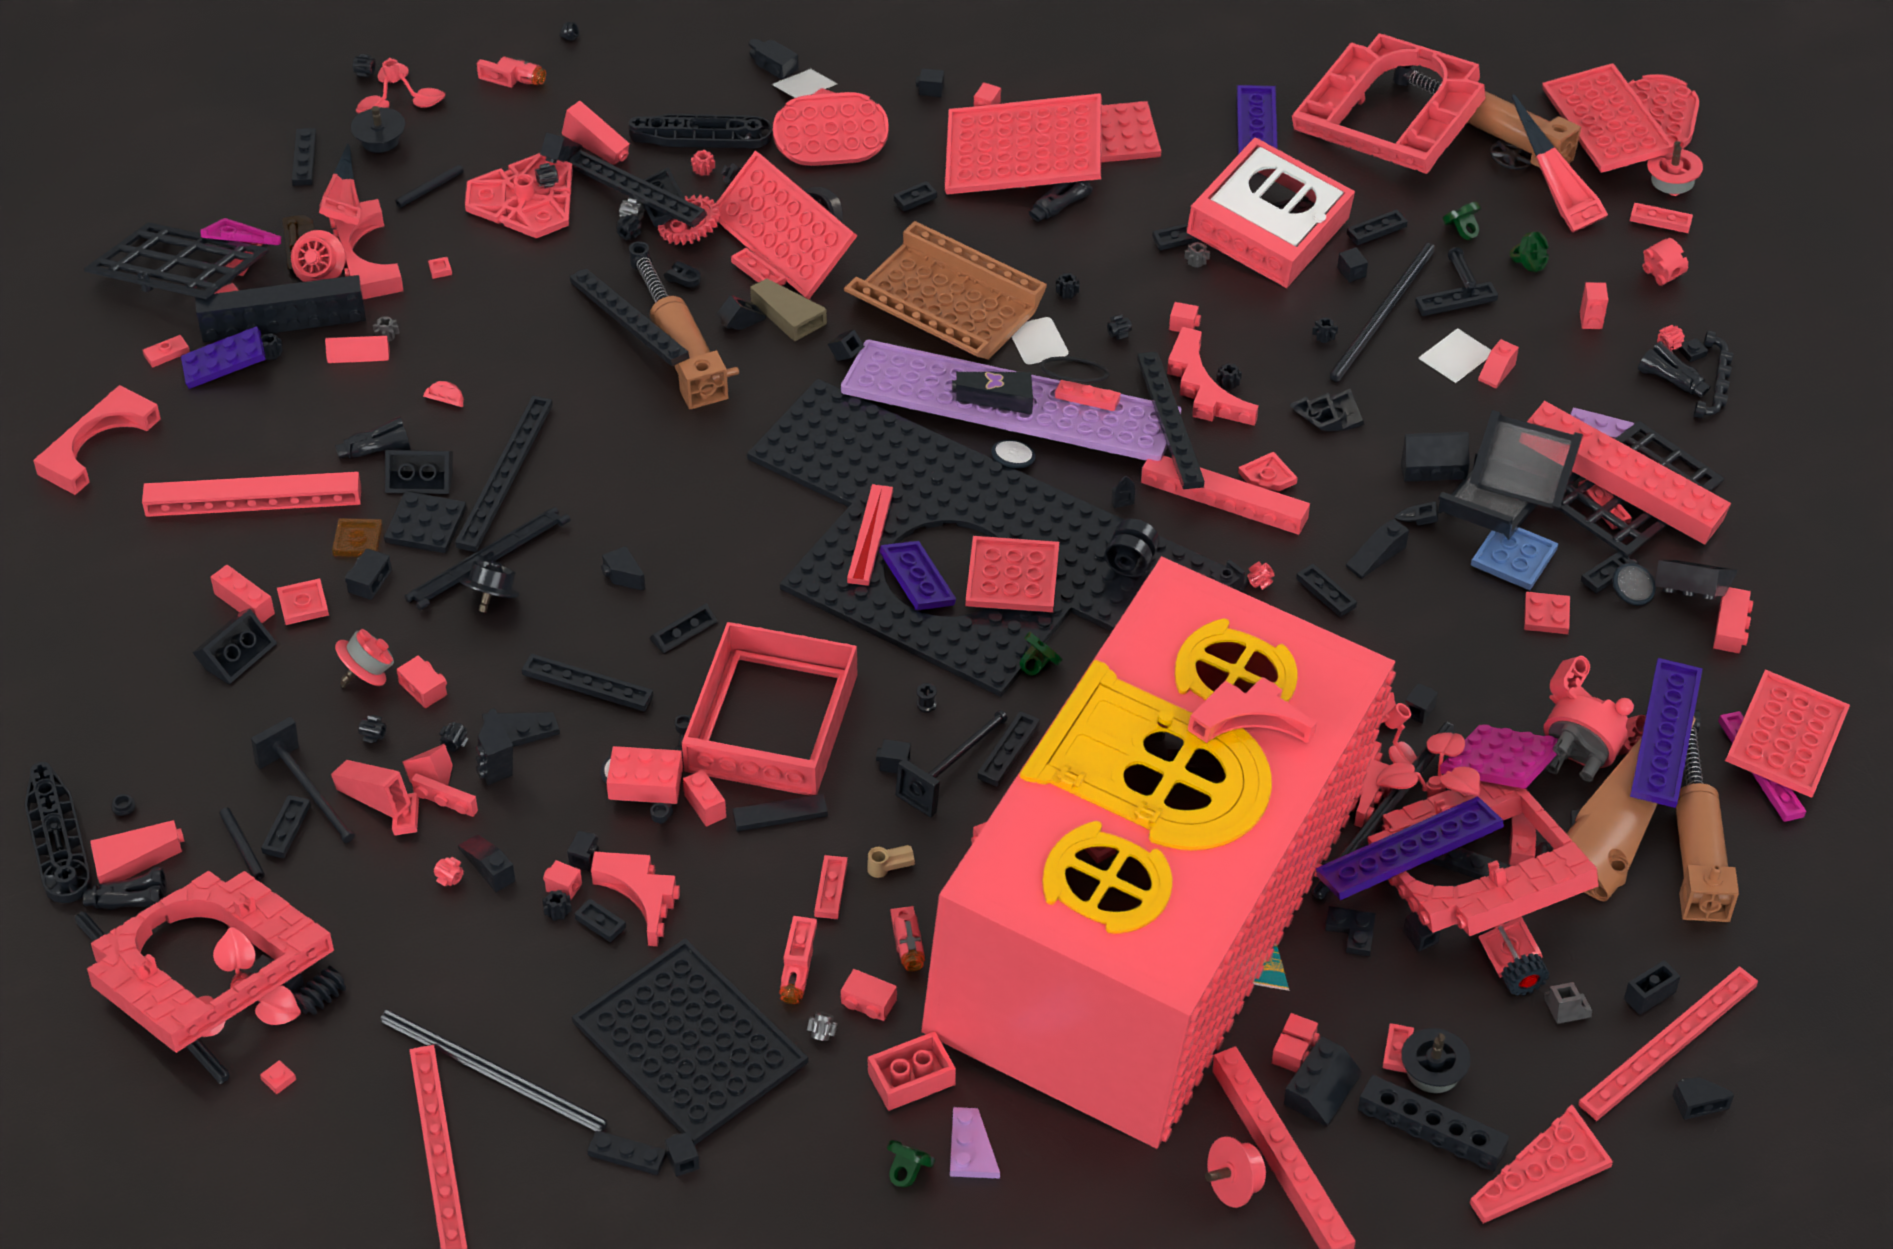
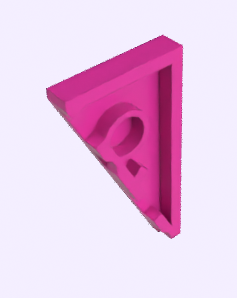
M227 218L201 229L202 238L270 245L281 244V236Z

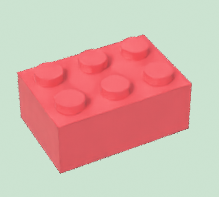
M613 746L607 777L608 799L677 804L683 771L682 751Z
M935 1031L868 1057V1074L888 1111L955 1085L956 1068Z

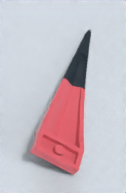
M1513 94L1511 98L1560 215L1566 221L1571 232L1574 233L1606 218L1608 214L1600 199L1566 162Z
M348 143L322 197L319 213L326 217H333L335 220H342L347 224L358 226L361 206L355 188L350 145Z

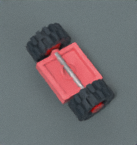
M1522 916L1479 933L1480 936L1478 937L1499 978L1503 977L1511 994L1516 996L1522 994L1523 996L1528 991L1532 993L1533 989H1540V985H1544L1546 983L1545 980L1549 979L1548 975L1550 974L1542 960V953Z

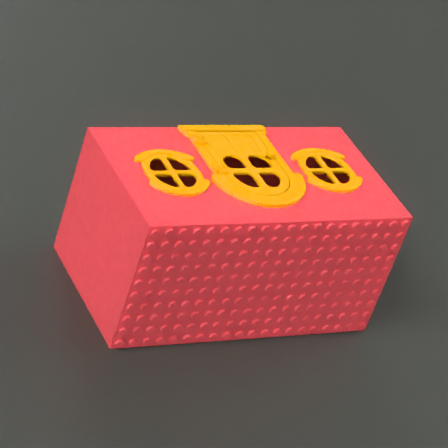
M1161 556L939 894L921 1032L928 1034L935 1031L942 1043L1158 1149L1162 1141L1167 1142L1172 1132L1171 1126L1173 1122L1177 1124L1181 1117L1183 1104L1188 1105L1193 1095L1192 1089L1194 1085L1198 1087L1204 1075L1202 1071L1205 1067L1209 1068L1214 1058V1050L1220 1049L1225 1031L1229 1032L1234 1023L1233 1017L1235 1013L1239 1015L1244 1005L1243 999L1245 996L1249 997L1255 984L1253 982L1255 978L1259 979L1262 975L1264 962L1270 961L1274 952V945H1278L1284 935V927H1289L1294 916L1292 913L1294 910H1299L1303 901V894H1308L1313 883L1311 881L1313 876L1317 877L1316 868L1322 866L1321 862L1323 860L1326 861L1332 850L1330 848L1332 843H1337L1341 834V827H1346L1350 819L1349 813L1351 811L1354 812L1359 803L1358 797L1362 792V784L1367 775L1366 770L1371 762L1369 757L1375 748L1373 743L1379 734L1378 728L1384 717L1382 714L1388 703L1385 700H1387L1392 689L1389 685L1392 684L1396 672L1393 671L1396 661ZM1262 677L1275 683L1282 689L1281 699L1289 702L1293 707L1317 722L1313 738L1308 743L1291 734L1262 727L1234 729L1216 736L1208 743L1187 730L1191 714L1225 681L1238 687L1246 694ZM1155 732H1168L1181 738L1184 741V745L1175 759L1167 762L1148 753L1143 746L1144 739ZM1197 749H1205L1219 760L1226 774L1223 782L1218 784L1212 783L1185 769V766ZM1141 764L1160 772L1163 778L1152 795L1144 796L1131 790L1125 784L1123 773L1127 767ZM1176 783H1183L1207 794L1211 798V803L1207 807L1191 811L1169 808L1165 805L1164 801ZM1096 846L1112 847L1119 851L1107 871H1102L1077 859L1075 854L1085 848ZM1131 856L1137 859L1146 868L1152 884L1149 891H1144L1117 878L1116 875L1127 857ZM1068 867H1073L1100 881L1099 886L1089 901H1081L1069 888L1065 878V870ZM1109 887H1115L1142 901L1139 907L1125 912H1108L1097 907Z

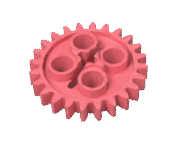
M692 195L691 199L685 196L686 201L705 209L707 216L694 228L691 227V229H689V225L672 219L664 225L657 226L660 236L663 237L664 241L668 240L669 244L674 241L675 245L680 242L685 245L687 241L692 244L694 239L700 241L701 236L707 237L706 233H713L712 228L718 226L716 222H720L719 216L721 215L714 200H709L708 196L703 199L702 195L698 196V198Z

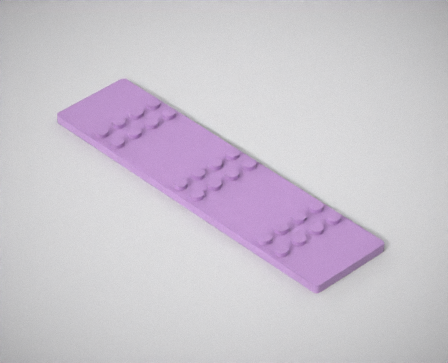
M866 340L863 345L865 347L859 351L841 384L842 394L1142 460L1160 461L1168 447L1151 400L1121 394L1115 411L1057 399L1055 398V391L1059 385V380L1031 375L1033 388L1032 414L956 401V393H952V380H956V372L1017 371L873 340Z

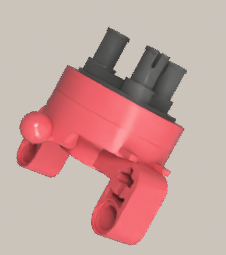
M1578 656L1562 661L1550 681V690L1553 695H1550L1549 698L1556 705L1544 724L1545 736L1550 735L1558 738V741L1553 746V751L1557 755L1545 769H1548V772L1552 774H1557L1564 760L1570 759L1584 765L1579 775L1585 781L1591 782L1599 768L1610 766L1617 755L1628 754L1642 737L1646 716L1638 715L1628 718L1627 715L1631 714L1634 709L1633 702L1628 698H1621L1615 704L1610 699L1603 701L1592 697L1585 691L1581 685L1590 671V664L1587 658Z

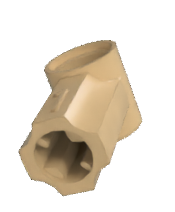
M906 845L888 850L882 847L872 848L868 853L867 871L869 875L881 878L889 870L914 865L915 859L911 846Z

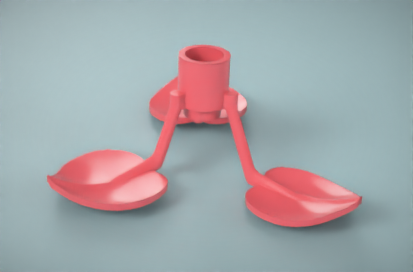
M389 58L383 62V66L377 76L378 80L384 83L383 96L366 97L358 104L355 110L357 113H361L374 106L389 108L390 103L386 100L388 82H397L402 79L411 95L415 97L413 104L418 107L435 105L446 95L443 91L433 88H423L418 93H415L405 79L409 73L408 67L398 63L395 59Z
M1391 692L1387 700H1385L1388 703L1382 714L1384 717L1381 723H1385L1390 729L1397 728L1398 730L1393 739L1394 746L1389 748L1388 753L1393 764H1412L1417 758L1416 754L1407 743L1403 741L1398 743L1399 736L1405 728L1403 723L1411 717V712L1402 703L1396 705L1394 693Z
M1439 733L1431 736L1427 741L1428 751L1440 754L1438 776L1430 777L1427 783H1425L1421 774L1415 772V767L1412 764L1394 763L1387 766L1380 773L1376 784L1377 786H1387L1395 789H1408L1416 785L1419 780L1422 790L1427 791V799L1445 792L1446 788L1479 796L1480 775L1478 771L1470 767H1457L1452 772L1447 771L1446 774H1441L1440 765L1443 763L1444 755L1455 757L1461 754L1465 748V740L1462 735L1457 733Z
M233 927L226 931L214 949V961L220 969L224 971L235 969L236 975L232 978L231 989L249 977L246 973H242L240 969L251 968L255 961V950L252 943L242 932ZM283 985L257 1000L260 1003L255 1009L257 1017L262 1022L270 1025L285 1024L298 1017L301 1013L294 995ZM208 995L198 997L207 1005L210 1001L214 1000ZM225 1022L203 1035V1037L219 1033L223 1029Z

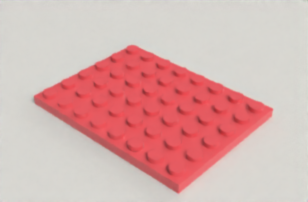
M1101 93L949 109L945 176L946 195L1101 179Z

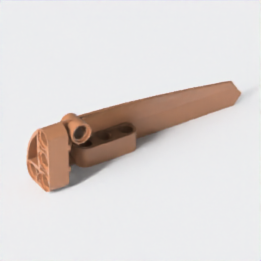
M1695 717L1693 718L1692 727L1696 720ZM1641 738L1583 806L1576 817L1574 825L1566 833L1572 842L1587 856L1589 861L1596 866L1598 887L1584 893L1600 901H1607L1618 887L1625 884L1628 870L1657 806V803L1630 797Z

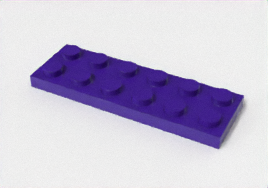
M1237 85L1238 155L1254 137L1277 149L1275 86Z

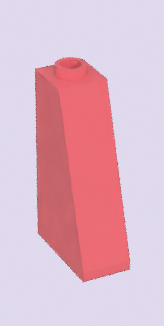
M578 101L566 110L562 135L581 144L583 148L612 165L619 161L622 162L627 158L630 143L584 103Z
M346 760L331 774L338 791L394 819L411 805L401 774L398 771Z
M172 820L91 840L99 883L126 880L181 853L180 842H184L182 829H176L175 821Z

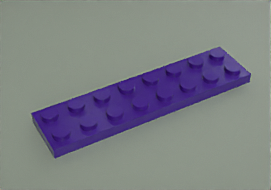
M1661 658L1657 659L1630 797L1676 808L1702 668Z
M1477 796L1316 868V875L1339 900H1342L1503 828V819Z

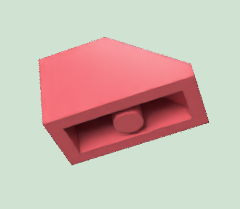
M1500 339L1491 350L1478 381L1497 388L1516 365L1519 347Z

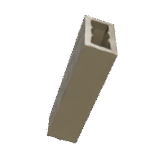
M767 278L750 287L751 302L757 305L794 342L827 324V313L824 307Z

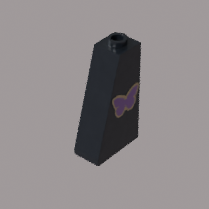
M956 372V380H952V393H956V401L1025 414H1032L1031 372Z

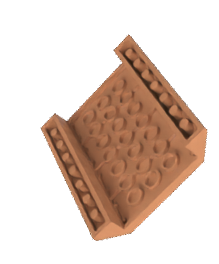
M914 221L903 232V244L865 281L855 277L844 288V291L977 357L990 359L1036 312L1047 284Z

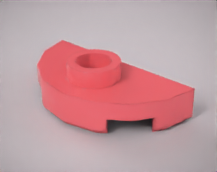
M438 381L428 387L423 395L426 398L463 407L464 399L462 393L451 382Z

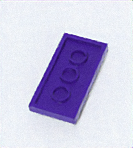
M257 326L181 355L185 383L189 389L266 359L261 333Z
M919 541L881 545L880 554L916 610L953 606L955 604V596Z

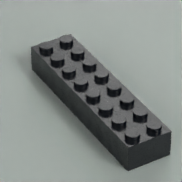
M359 275L216 293L207 299L195 297L196 314L203 342L223 340L256 326L260 330L261 335L366 321Z

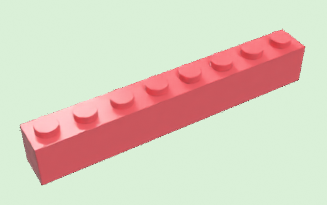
M1164 455L1160 461L1147 459L1142 467L1141 483L1288 532L1299 535L1308 520L1310 503L1203 468H1200L1204 478V488L1183 489L1172 458Z

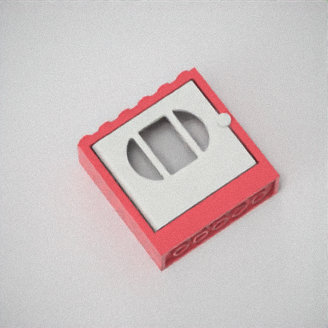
M1254 137L1191 205L1186 233L1288 288L1349 219L1355 191ZM1256 172L1268 177L1255 193L1251 192L1249 180ZM1274 182L1297 193L1283 209H1279L1260 198ZM1304 196L1315 203L1308 211L1297 214L1289 213Z

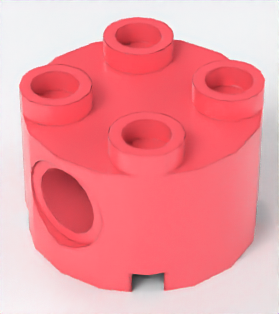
M1665 238L1644 250L1645 263H1643V269L1647 274L1651 273L1654 275L1657 284L1662 286L1687 272L1688 261L1686 257L1683 258L1681 255L1684 252L1682 247L1672 238Z

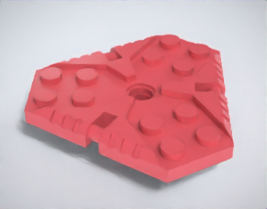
M538 153L508 165L509 170L503 171L500 168L467 181L465 210L495 223H503L505 227L534 238H539L569 226L572 163L557 161V164L545 161L546 157ZM549 163L550 165H555L559 182L554 183L553 187H539L535 169L539 168L541 164Z

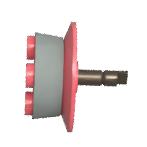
M1680 141L1674 143L1673 153L1648 159L1647 162L1648 170L1652 174V184L1658 190L1673 196L1689 191L1694 186L1695 179L1701 175L1703 170L1700 158L1694 153L1682 149Z
M364 629L356 631L350 641L339 640L335 644L336 652L342 662L349 668L347 673L341 678V687L345 688L356 675L372 685H384L386 683L384 671L394 663L393 657L388 650V644L380 638L376 639Z

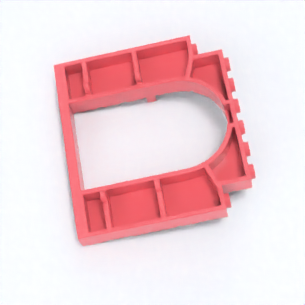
M1380 33L1368 48L1350 43L1292 115L1294 130L1317 138L1320 137L1323 140L1350 147L1351 149L1427 174L1440 155L1465 126V123L1472 117L1476 109L1486 99L1484 84L1478 82L1480 79L1479 64ZM1421 65L1437 72L1443 79L1439 89L1396 143L1339 125L1357 102L1360 105L1364 103L1365 91L1385 71L1397 68V66Z
M1480 781L1478 797L1503 820L1523 813L1554 850L1505 869H1499L1497 860L1488 863L1489 876H1484L1479 880L1476 879L1456 887H1434L1433 885L1415 880L1407 871L1388 879L1391 886L1395 885L1398 889L1400 897L1407 900L1411 911L1419 915L1421 923L1424 926L1427 925L1432 933L1457 924L1469 936L1598 887L1596 866L1589 861L1587 856L1572 842L1570 837L1544 811V808L1526 789ZM1447 790L1431 796L1427 800H1421L1405 806L1403 809H1397L1384 814L1382 832L1369 836L1368 844L1374 843L1477 796Z
M207 871L182 889L176 890L158 903L139 913L136 917H132L124 922L123 925L111 930L109 934H105L93 941L91 946L95 960L98 963L88 967L87 971L93 988L177 1053L333 952L334 947L330 932L309 917H306L286 900L273 893L261 882L255 880L247 872L243 871L225 883L216 875ZM206 917L222 921L228 926L236 928L252 944L273 958L274 961L260 969L258 973H254L235 985L233 989H229L210 1001L207 1005L187 989H184L178 982L171 979L165 972L158 969L154 957L150 954L144 957L141 954V950L147 939L153 934L152 929L163 922L172 923L186 918Z

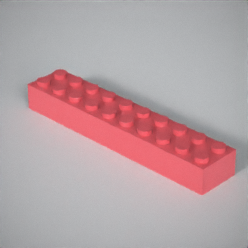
M1544 401L1527 421L1528 423L1574 435V432L1583 434L1573 466V472L1704 545L1724 521L1731 505L1730 502L1552 404ZM1521 433L1519 442L1564 466L1570 445L1526 433Z

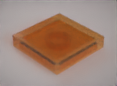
M339 518L332 548L333 556L359 557L366 548L378 551L382 520Z

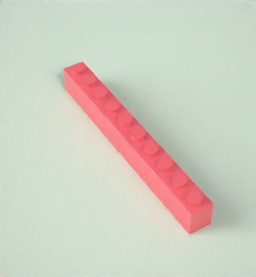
M359 472L144 483L142 504L146 517L360 505L361 482Z
M1235 1046L1214 1054L1212 1069L1214 1075L1320 1249H1354L1355 1239L1237 1047Z

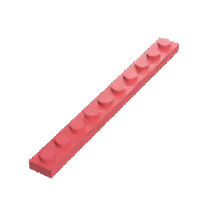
M1739 966L1581 1098L1578 1106L1598 1121L1757 987L1758 980Z
M434 1045L410 1049L441 1249H467Z

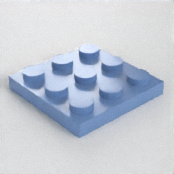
M1520 527L1509 540L1503 533L1492 530L1473 557L1471 566L1531 590L1556 552L1558 543Z

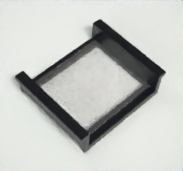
M1492 410L1469 483L1478 489L1559 510L1583 434L1574 432V435L1509 418L1503 416L1501 412Z
M1479 450L1475 453L1474 466ZM1493 454L1484 481L1542 496L1545 492L1546 480L1549 474ZM1473 470L1451 495L1445 492L1439 495L1438 513L1445 512L1465 521L1501 534L1503 533L1508 540L1537 506L1536 504L1476 488L1473 484L1469 483Z

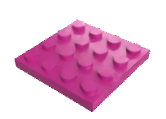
M1486 724L1479 725L1465 739L1463 752L1455 757L1449 756L1440 765L1441 774H1446L1447 771L1452 772L1457 767H1470L1478 771L1480 781L1526 789L1557 755L1553 751V746L1558 741V738L1550 735H1535L1531 732L1512 731L1509 728H1494Z

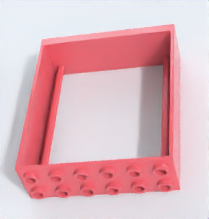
M727 622L682 741L684 772L694 774L704 770L709 777L802 795H817L858 675L857 646ZM739 660L838 678L810 760L709 741Z

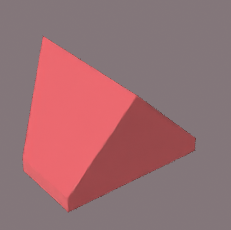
M445 744L402 761L410 783H412L411 779L417 773L449 785L453 764Z

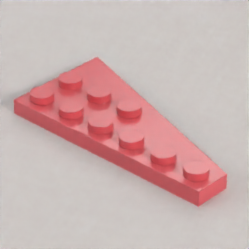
M1571 1105L1560 1118L1552 1122V1125L1544 1133L1538 1135L1523 1149L1510 1165L1507 1164L1494 1180H1490L1471 1198L1470 1205L1482 1223H1485L1606 1170L1612 1166L1613 1161L1574 1106Z

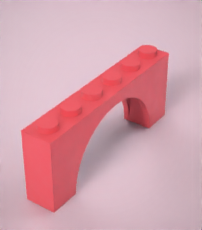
M379 200L360 202L361 215L358 226L347 224L342 220H335L333 217L329 218L331 228H335L333 234L340 240L345 250V277L359 275L363 299L402 292V278L397 263L375 264L361 259L353 252L356 242L363 235L374 229L384 227Z
M119 385L33 460L37 475L76 495L90 483L86 467L76 460L81 446L95 434L110 428L134 427L148 431L161 419L158 405Z

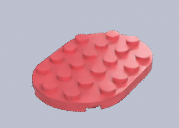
M1645 75L1640 80L1630 81L1628 84L1673 145L1676 141H1680L1681 148H1685L1690 143L1695 128L1699 108L1697 93L1691 91L1687 87V83L1667 75Z
M854 92L805 95L794 98L787 102L780 112L778 111L773 122V137L779 151L789 160L806 166L857 163L870 159L885 145L889 130L887 115L880 104L877 105L866 95Z

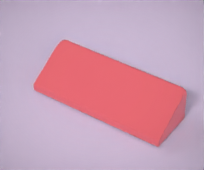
M387 336L325 338L328 363L389 360L390 349Z

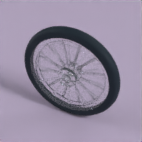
M1626 563L1619 566L1613 574V587L1623 601L1632 605H1644L1654 597L1656 591L1654 578L1643 566L1635 563Z

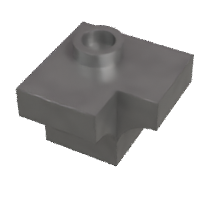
M1574 982L1550 986V991L1545 992L1544 1000L1557 1024L1590 1018L1592 1016V1009L1584 994H1579Z

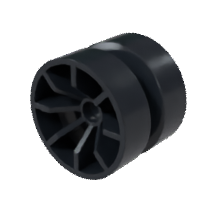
M1125 519L1118 524L1105 550V560L1115 572L1127 577H1139L1147 571L1152 557L1160 544V537L1157 531L1148 523L1138 519Z

